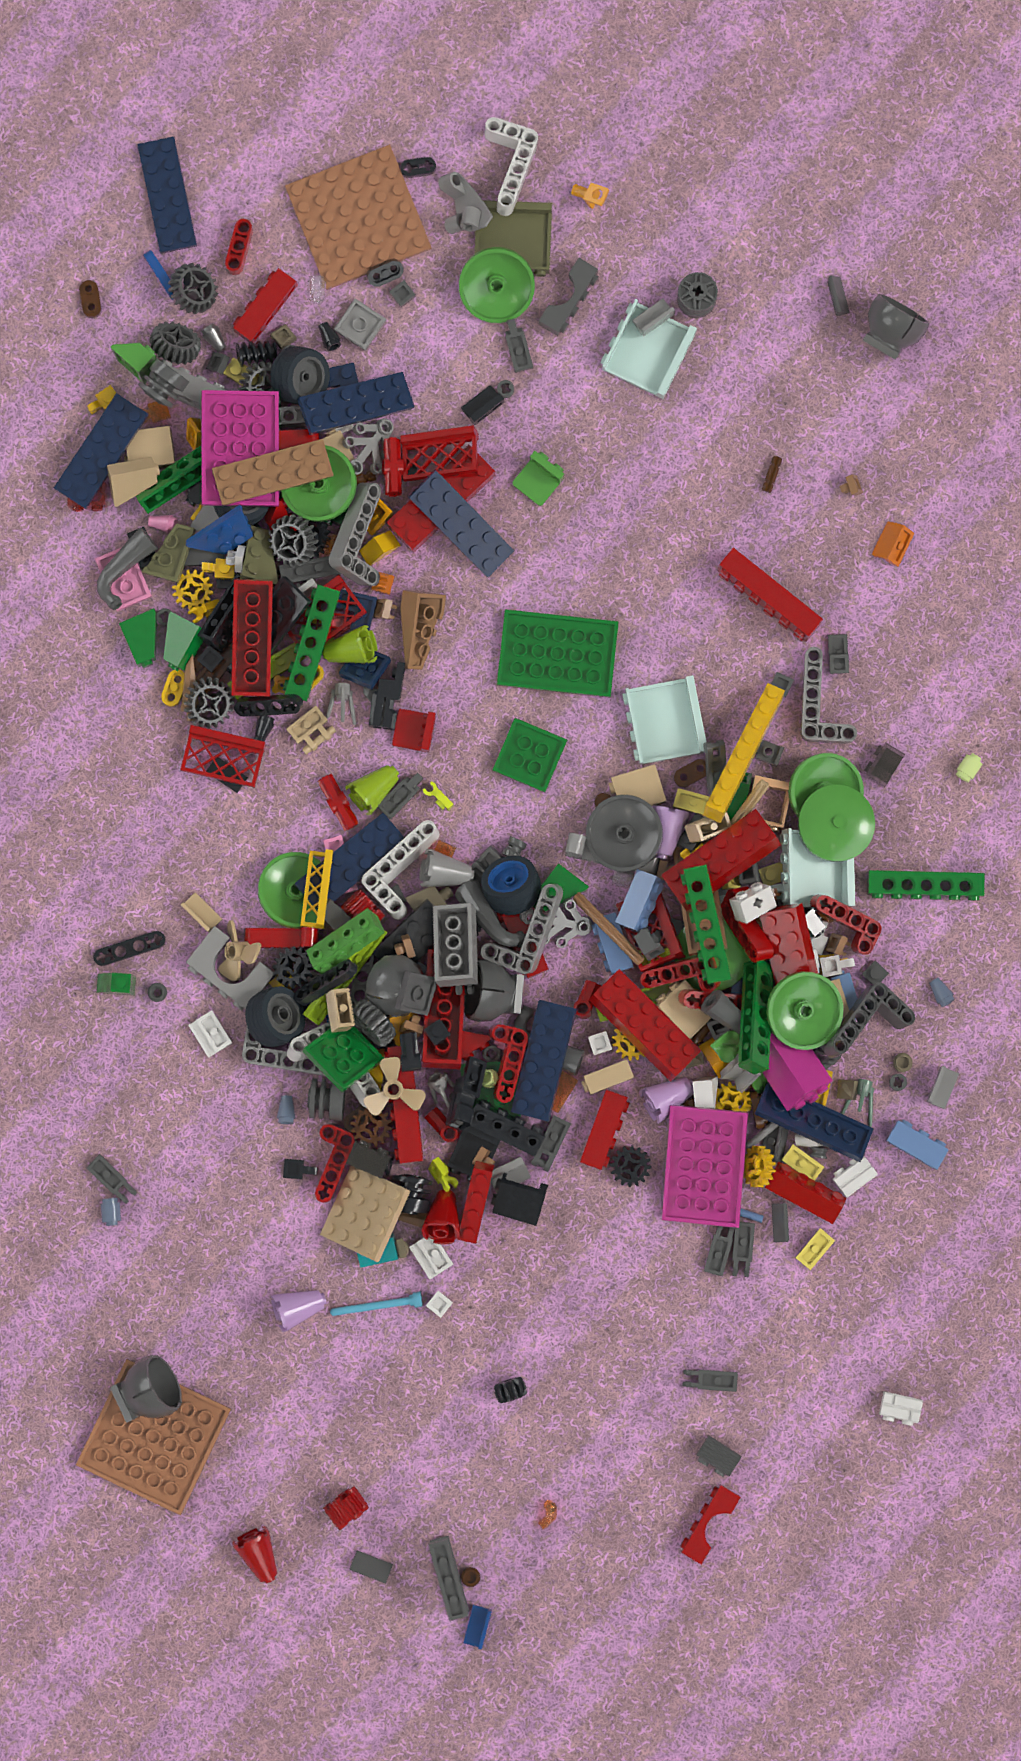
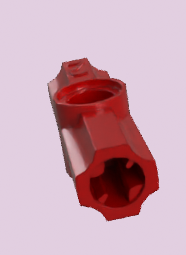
M389 437L383 441L382 475H384L385 495L396 497L402 494L403 459H401L400 439Z
M332 773L318 780L317 782L327 798L326 801L333 814L337 816L344 831L357 826L359 823L350 808L351 805L343 790H340Z

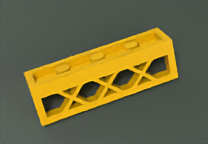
M325 849V852L310 850L300 926L324 929L333 850ZM313 856L324 857V864L316 868L312 863ZM317 873L322 881L314 887L310 882V878ZM315 891L319 896V901L312 906L308 901V896ZM313 911L317 916V922H305L306 914Z

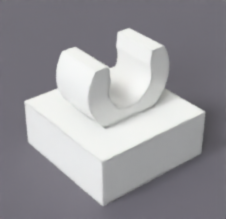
M238 545L236 552L228 551L226 564L235 565V572H241L246 546Z
M311 578L302 586L298 583L297 587L309 597L313 588H317V584Z
M606 1031L588 1037L593 1055L612 1050Z
M437 1291L426 1306L441 1318L453 1302L440 1291Z

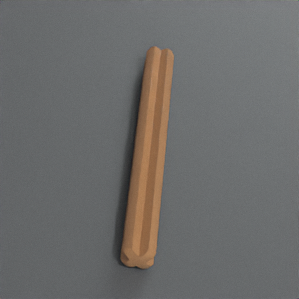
M578 892L573 897L575 903L636 965H640L644 961V956L582 893Z

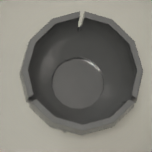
M878 294L872 301L868 312L870 331L865 335L863 341L896 360L900 356L902 349L920 341L927 332L930 323L900 302L886 295Z
M397 954L384 956L373 966L367 978L366 996L368 1001L380 1009L386 1016H407L411 1012L428 1016L437 983L435 982V977L424 975L421 966L408 957Z
M485 959L477 960L478 984H474V994H468V985H465V1017L477 1022H487L494 1020L502 1014H521L524 975H510L496 963Z
M149 1355L141 1358L132 1365L124 1381L110 1387L126 1423L139 1416L157 1419L169 1416L177 1411L182 1403V1393L178 1379L170 1365L158 1355Z

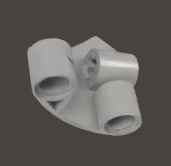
M452 172L439 178L438 184L440 189L454 199L456 206V215L445 220L447 232L455 234L463 230L472 232L485 228L493 216L484 201L466 179L457 172Z

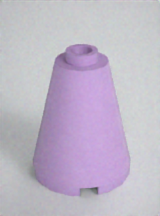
M652 806L658 813L663 827L662 844L656 858L667 860L668 856L671 857L689 818V812L669 809V807Z
M686 1077L644 1087L640 1090V1097L644 1096L646 1101L643 1103L645 1109L653 1121L657 1120L658 1124L670 1115L671 1105H682L694 1094L693 1081Z
M319 1290L271 1295L273 1299L271 1300L276 1320L282 1323V1325H279L282 1332L290 1330L323 1310L324 1304H327L324 1293H320Z

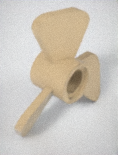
M229 920L227 931L232 942H228L225 946L226 960L219 966V972L231 981H239L241 977V961L253 964L261 949V943L250 945L248 942H238L234 921Z
M398 1057L385 1058L380 1062V1067L388 1082L384 1085V1091L364 1098V1105L372 1115H379L389 1099L396 1100L401 1098L413 1110H419L424 1102L426 1094L423 1090L404 1089L403 1085L397 1081L401 1066V1060ZM392 1084H396L399 1087V1092L396 1095H390L388 1092V1088Z

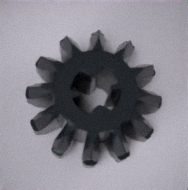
M514 1377L495 1384L494 1394L499 1403L511 1402L527 1394V1387L522 1377Z

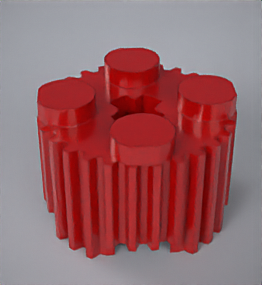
M361 889L356 891L340 906L351 919L367 908L375 913L380 921L385 916Z
M353 1486L339 1494L332 1503L329 1502L323 1509L335 1527L341 1530L351 1520H356L363 1515V1512L369 1509L357 1488Z

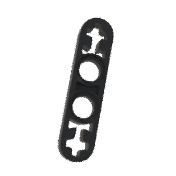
M296 694L242 697L234 705V710L242 717L296 714L303 707L304 703L302 698ZM273 702H278L281 708H276ZM256 703H261L264 709L258 708Z
M160 931L150 932L98 949L94 953L93 959L97 965L107 966L160 949L165 945L166 937ZM154 935L162 937L159 945L151 943V948L148 949L146 937H148L149 941L155 939ZM138 940L144 943V948L141 951L134 949V943ZM119 946H123L126 949V954L123 957H118L115 953L116 948ZM112 949L114 960H111V957L105 958L104 963L101 960H97V957L100 956L99 953L102 952L104 955L110 954L108 950Z
M349 959L342 961L300 987L294 995L295 1001L302 1006L312 1003L351 979L357 972V965Z

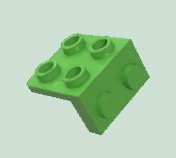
M534 451L530 456V461L513 480V486L538 506H542L563 481L565 474L563 473V468L556 463L554 465L548 461L549 458L540 451L538 453Z

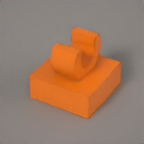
M379 572V582L377 585L372 586L371 590L390 595L395 576Z

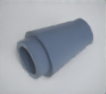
M936 978L929 983L937 1004H940L941 1007H945L955 1000L952 991L940 978Z
M281 1096L277 1113L279 1124H294L296 1117L293 1096Z

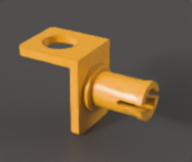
M591 182L588 188L574 184L571 194L582 198L593 209L595 204L603 206L610 190ZM599 190H601L603 193L600 199H598L601 193Z

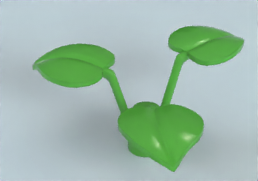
M732 1030L728 1031L710 1045L721 1061L729 1063L739 1054L740 1034ZM761 1072V1075L751 1085L757 1093H762L768 1081Z

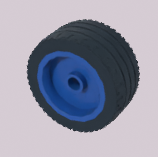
M507 856L494 861L486 868L481 878L482 890L487 902L495 912L502 915H516L529 910L537 903L542 891L541 880L535 866L530 860L522 856Z

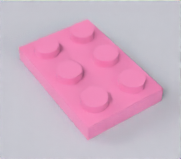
M121 548L95 558L100 573ZM138 563L115 580L111 586L112 594L119 596L122 600V605L116 610L117 612L152 598Z

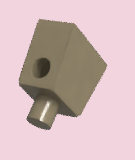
M446 886L439 892L435 887H428L408 896L406 900L414 911L426 899L434 906L447 905L445 901L454 896L449 886Z

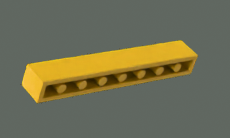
M767 683L706 803L703 816L721 823L782 702L785 690Z

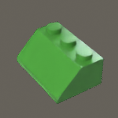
M141 343L113 344L110 348L116 360L136 378L146 384L147 379L144 378V375H150V367L157 357L154 354L155 352L148 345L144 347Z

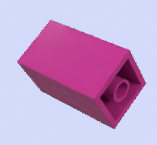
M773 1033L770 1034L769 1069L762 1073L787 1111L793 1108L798 1110L806 1102L810 1104L819 1099L818 1095L829 1089L827 1086L833 1081L812 1049L800 1050L782 1043Z

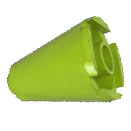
M367 625L360 626L325 644L322 653L324 659L332 663L375 662L377 656L374 657V652L378 651L373 631H368L367 628L369 626Z
M386 765L348 783L345 789L350 790L349 797L361 811L366 810V815H371L399 780V772L394 766Z

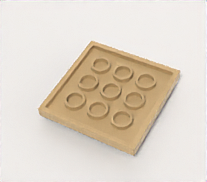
M351 1164L320 1235L379 1262L410 1190L361 1168L356 1169V1166Z

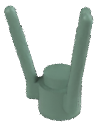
M859 1078L857 1095H860L858 1112L862 1110L864 1097H868L869 1094L868 1126L872 1127L873 1082ZM846 1100L841 1114L844 1115L851 1100Z

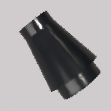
M328 322L321 323L318 328L324 348L327 351L338 349L341 346L340 337Z
M260 716L257 718L254 739L265 742L275 725V719L270 716Z

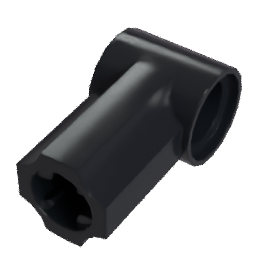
M417 1033L400 1034L402 1072L422 1070L420 1053H418Z

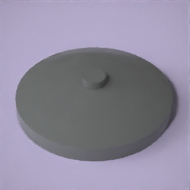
M617 795L604 800L593 810L587 822L586 841L591 854L600 864L614 871L631 872L646 866L657 855L662 844L663 827L658 813L645 800L633 795Z

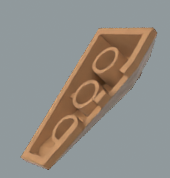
M403 590L400 611L406 669H423L430 651L429 640L431 636H435L437 633L434 627L437 620H442L444 615L446 595Z

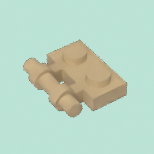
M317 706L313 707L286 729L298 745L302 741H306L307 745L302 748L306 755L312 750L314 752L318 749V745L325 740L328 741L332 738L331 735L336 732L333 726H330L327 730L323 727L328 720ZM316 730H319L321 734L312 741L309 736Z

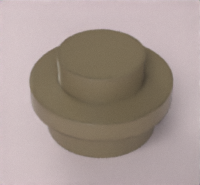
M906 1053L896 1055L893 1060V1066L899 1072L909 1071L913 1064L912 1058Z

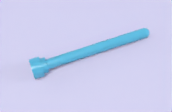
M421 1291L413 1292L412 1295L405 1298L332 1308L330 1314L337 1316L404 1305L415 1306V1308L423 1307Z

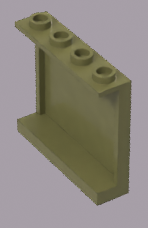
M483 200L493 218L485 228L476 230L475 253L491 247L507 248L517 252L528 262L534 276L544 277L546 274H550L552 203L516 202L513 212L508 216H502L497 212V201Z

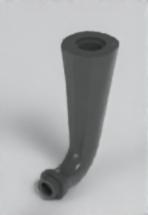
M141 527L110 560L98 577L97 592L110 609L117 610L122 605L120 597L112 594L111 586L113 582L158 549L151 537Z
M467 881L459 886L455 892V898L461 904L472 903L476 909V922L493 940L504 946L522 948L526 934L522 931L514 934L502 928L492 907L487 902L482 886L478 881Z
M721 990L713 991L704 1000L701 1011L740 1034L741 1011Z
M523 1005L521 1014L517 1016L513 1027L522 1029L527 1033V1049L530 1033L527 1030V1022L533 1017L534 1009ZM516 1032L514 1034L515 1038L520 1042L522 1035L520 1032ZM568 1046L562 1070L576 1076L585 1050Z

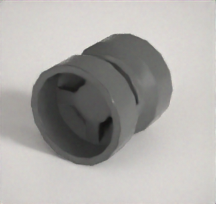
M510 836L508 846L504 848L502 854L505 856H521V851L525 850L527 844Z

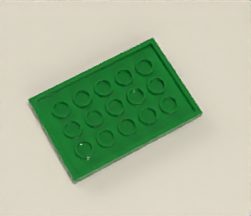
M505 609L497 686L611 698L619 621Z

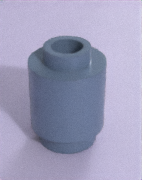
M117 1198L102 1199V1223L106 1222V1226L118 1225V1221H121L120 1202H118Z

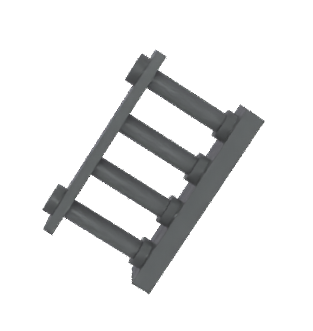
M449 1536L430 1540L428 1546L449 1621L469 1616V1608Z

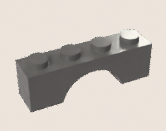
M578 258L569 272V279L574 286L572 297L562 305H548L539 319V325L556 336H559L561 332L564 334L569 326L567 321L570 317L574 318L579 310L577 307L579 302L585 301L589 294L588 288L590 285L594 286L599 278L597 275L598 269L583 259Z

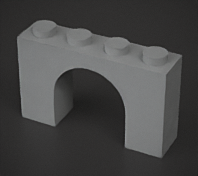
M214 926L186 963L190 965L188 969L195 975L198 973L203 975V981L209 986H217L219 994L226 999L231 997L235 1000L233 1005L242 1011L243 1008L246 1009L250 998L263 991L275 976L273 971L259 962L244 981L237 984L223 982L216 973L215 962L218 955L231 939Z

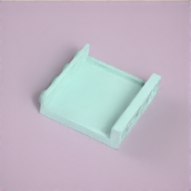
M635 299L634 303H630L625 313L628 315L625 321L621 320L617 328L619 333L617 337L613 336L609 347H611L609 353H605L601 360V364H603L602 370L664 399L697 332V328L691 325L687 327L669 318L643 337L632 320L649 308L639 304L638 300Z
M693 675L687 676L685 679L625 689L626 693L622 695L624 705L629 707V712H626L628 724L632 723L633 731H630L631 742L636 743L637 749L633 750L635 761L639 760V764L643 765L705 753L703 744L706 742Z
M791 828L782 830L780 835V844L782 845L780 861L783 864V872L781 873V882L783 883L781 900L783 906L803 903V907H811V898L818 894L827 895L849 907L855 906L854 858L843 862L823 860L806 848L801 840L799 830H791ZM821 900L819 901V903L821 904L822 907H828V906H829V905L823 904V903L821 902Z

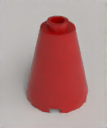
M442 1189L437 1192L421 1229L422 1236L426 1240L429 1237L434 1240L433 1243L446 1245L454 1243L456 1238L459 1239L460 1227L456 1195L451 1190L446 1192Z
M262 1526L263 1530L261 1531L254 1528L237 1537L238 1542L235 1543L233 1541L232 1545L257 1579L267 1584L274 1581L278 1573L268 1527Z

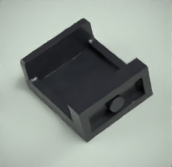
M471 1126L463 1129L447 1164L450 1167L449 1171L460 1175L462 1172L468 1175L467 1179L471 1181L474 1168L472 1162L480 1148L484 1147L491 1151L488 1157L493 1159L501 1140Z
M503 1173L502 1178H498L495 1189L498 1192L493 1194L490 1205H494L492 1213L537 1226L548 1185L541 1183L538 1189L506 1179L507 1173Z

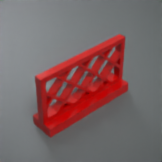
M470 425L401 435L403 481L426 479L432 473L425 471L431 462L437 466L435 470L442 477L478 472L477 440H479V433L475 426ZM466 442H472V447L467 452L461 448ZM452 444L455 446L449 454L443 451L447 445ZM434 447L437 450L431 457L425 454L428 448ZM417 450L418 453L411 460L408 457V451ZM460 450L464 455L457 462L452 457ZM442 453L446 458L438 464L434 459ZM423 455L428 460L420 467L415 462ZM468 457L472 459L473 466L464 467L461 465ZM449 460L455 463L452 469L446 470L443 468ZM413 465L419 469L415 474L408 475V470Z
M337 575L324 585L338 591L345 588L348 592L347 601L338 600V603L346 604L345 614L334 613V616L344 617L343 625L340 627L332 626V620L326 643L367 613L340 575ZM310 599L312 601L309 604L310 607L312 606L313 599ZM325 601L318 602V611L322 610V604L325 603ZM349 604L357 605L361 611L355 616L348 615ZM306 610L295 624L306 625ZM317 619L316 624L311 623V626H315V630H318L322 624H319L320 620ZM291 631L288 632L295 644L299 643L296 637L300 638L301 642L302 636L293 634ZM308 638L313 639V646L311 648L315 647L316 640L314 638Z
M191 725L180 771L255 788L266 743ZM192 739L201 741L204 747L194 752L191 748ZM214 744L219 745L222 752L212 756L208 748ZM206 749L211 758L201 764L196 755ZM231 749H238L241 756L231 761L226 752ZM250 753L259 754L258 760L251 765L245 758ZM225 754L229 763L220 768L215 759ZM195 757L199 765L193 769L187 768V760ZM243 758L248 767L238 772L234 763ZM213 761L218 769L212 773L206 772L203 766ZM232 765L236 774L226 777L222 770ZM250 769L254 775L252 782L244 781L241 774Z
M662 892L657 897L655 911L651 912L657 916L655 924L648 923L647 926L652 928L651 934L655 933L656 930L663 932L660 944L668 948L671 954L666 957L657 956L644 966L641 963L638 965L641 973L677 958L680 960L685 958ZM624 901L616 904L618 912H620ZM624 927L629 942L638 951H641L640 948L636 947V940L632 937V934L637 935L638 932Z

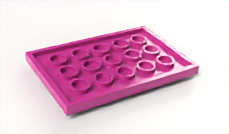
M201 391L202 506H222L212 468L279 451V391ZM279 491L226 506L278 507Z
M680 1105L670 1106L662 1220L739 1228L748 1112Z

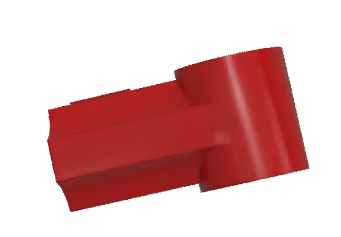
M586 980L579 998L574 1004L573 1008L577 1009L576 1016L580 1019H588L592 1014L594 1005L589 999L601 987L596 982ZM581 1005H586L588 1010L586 1013L581 1014L578 1012V1008Z
M437 1107L424 1117L446 1142L452 1143L459 1138V1131L457 1129H454L455 1135L452 1139L445 1137V1131L452 1127L445 1124L447 1117Z

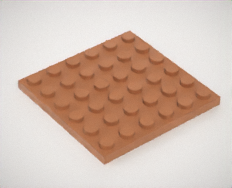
M390 144L285 185L326 290L367 275L370 268L387 260L397 259L402 261L432 249Z
M129 1359L125 1360L115 1384L125 1380L128 1371L135 1362ZM179 1384L182 1393V1403L173 1414L159 1419L139 1416L126 1423L111 1391L76 1466L181 1515L231 1408Z

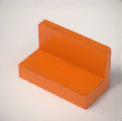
M888 521L872 555L885 559L893 566L899 567L914 532L902 524Z

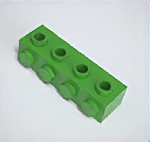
M367 908L306 950L313 968L323 974L358 951H361L385 932L378 916Z

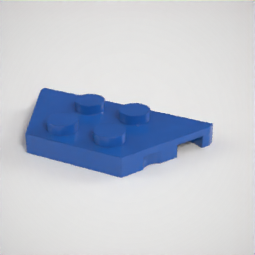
M238 505L188 538L186 546L226 555L228 551L235 549L238 545L253 537V530L248 524V519L243 513L242 506Z

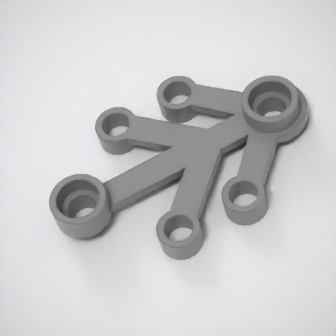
M382 418L376 424L357 423L353 426L354 434L361 435L364 432H375V434L367 438L348 436L343 439L342 444L347 449L353 446H365L357 458L350 461L356 475L362 472V463L370 452L373 461L370 471L373 474L382 472L380 457L383 460L384 452L382 450L379 454L378 442L382 439L383 444L384 439L389 438L392 434L394 427L390 420Z
M570 898L564 900L563 907L571 913L574 920L567 919L560 907H558L552 924L554 926L551 927L546 944H548L552 936L565 927L572 929L563 936L560 935L555 938V945L559 948L566 947L568 941L576 935L585 936L590 933L592 929L591 920L587 917H581L576 909L575 901ZM568 902H572V906L570 908H567ZM531 908L520 913V919L525 924H530L531 919L527 920L528 914H532L533 917L534 910ZM585 923V929H581V925ZM563 939V944L559 945V940Z

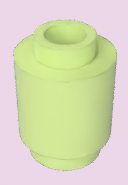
M971 753V755L966 754L957 768L956 776L969 783L983 765L980 762L981 758L974 753Z

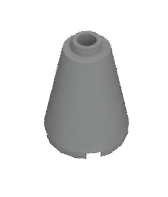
M433 849L425 851L424 854L427 855L426 860L422 859L419 880L423 881L420 886L462 885L467 881H473L474 870H472L470 865Z

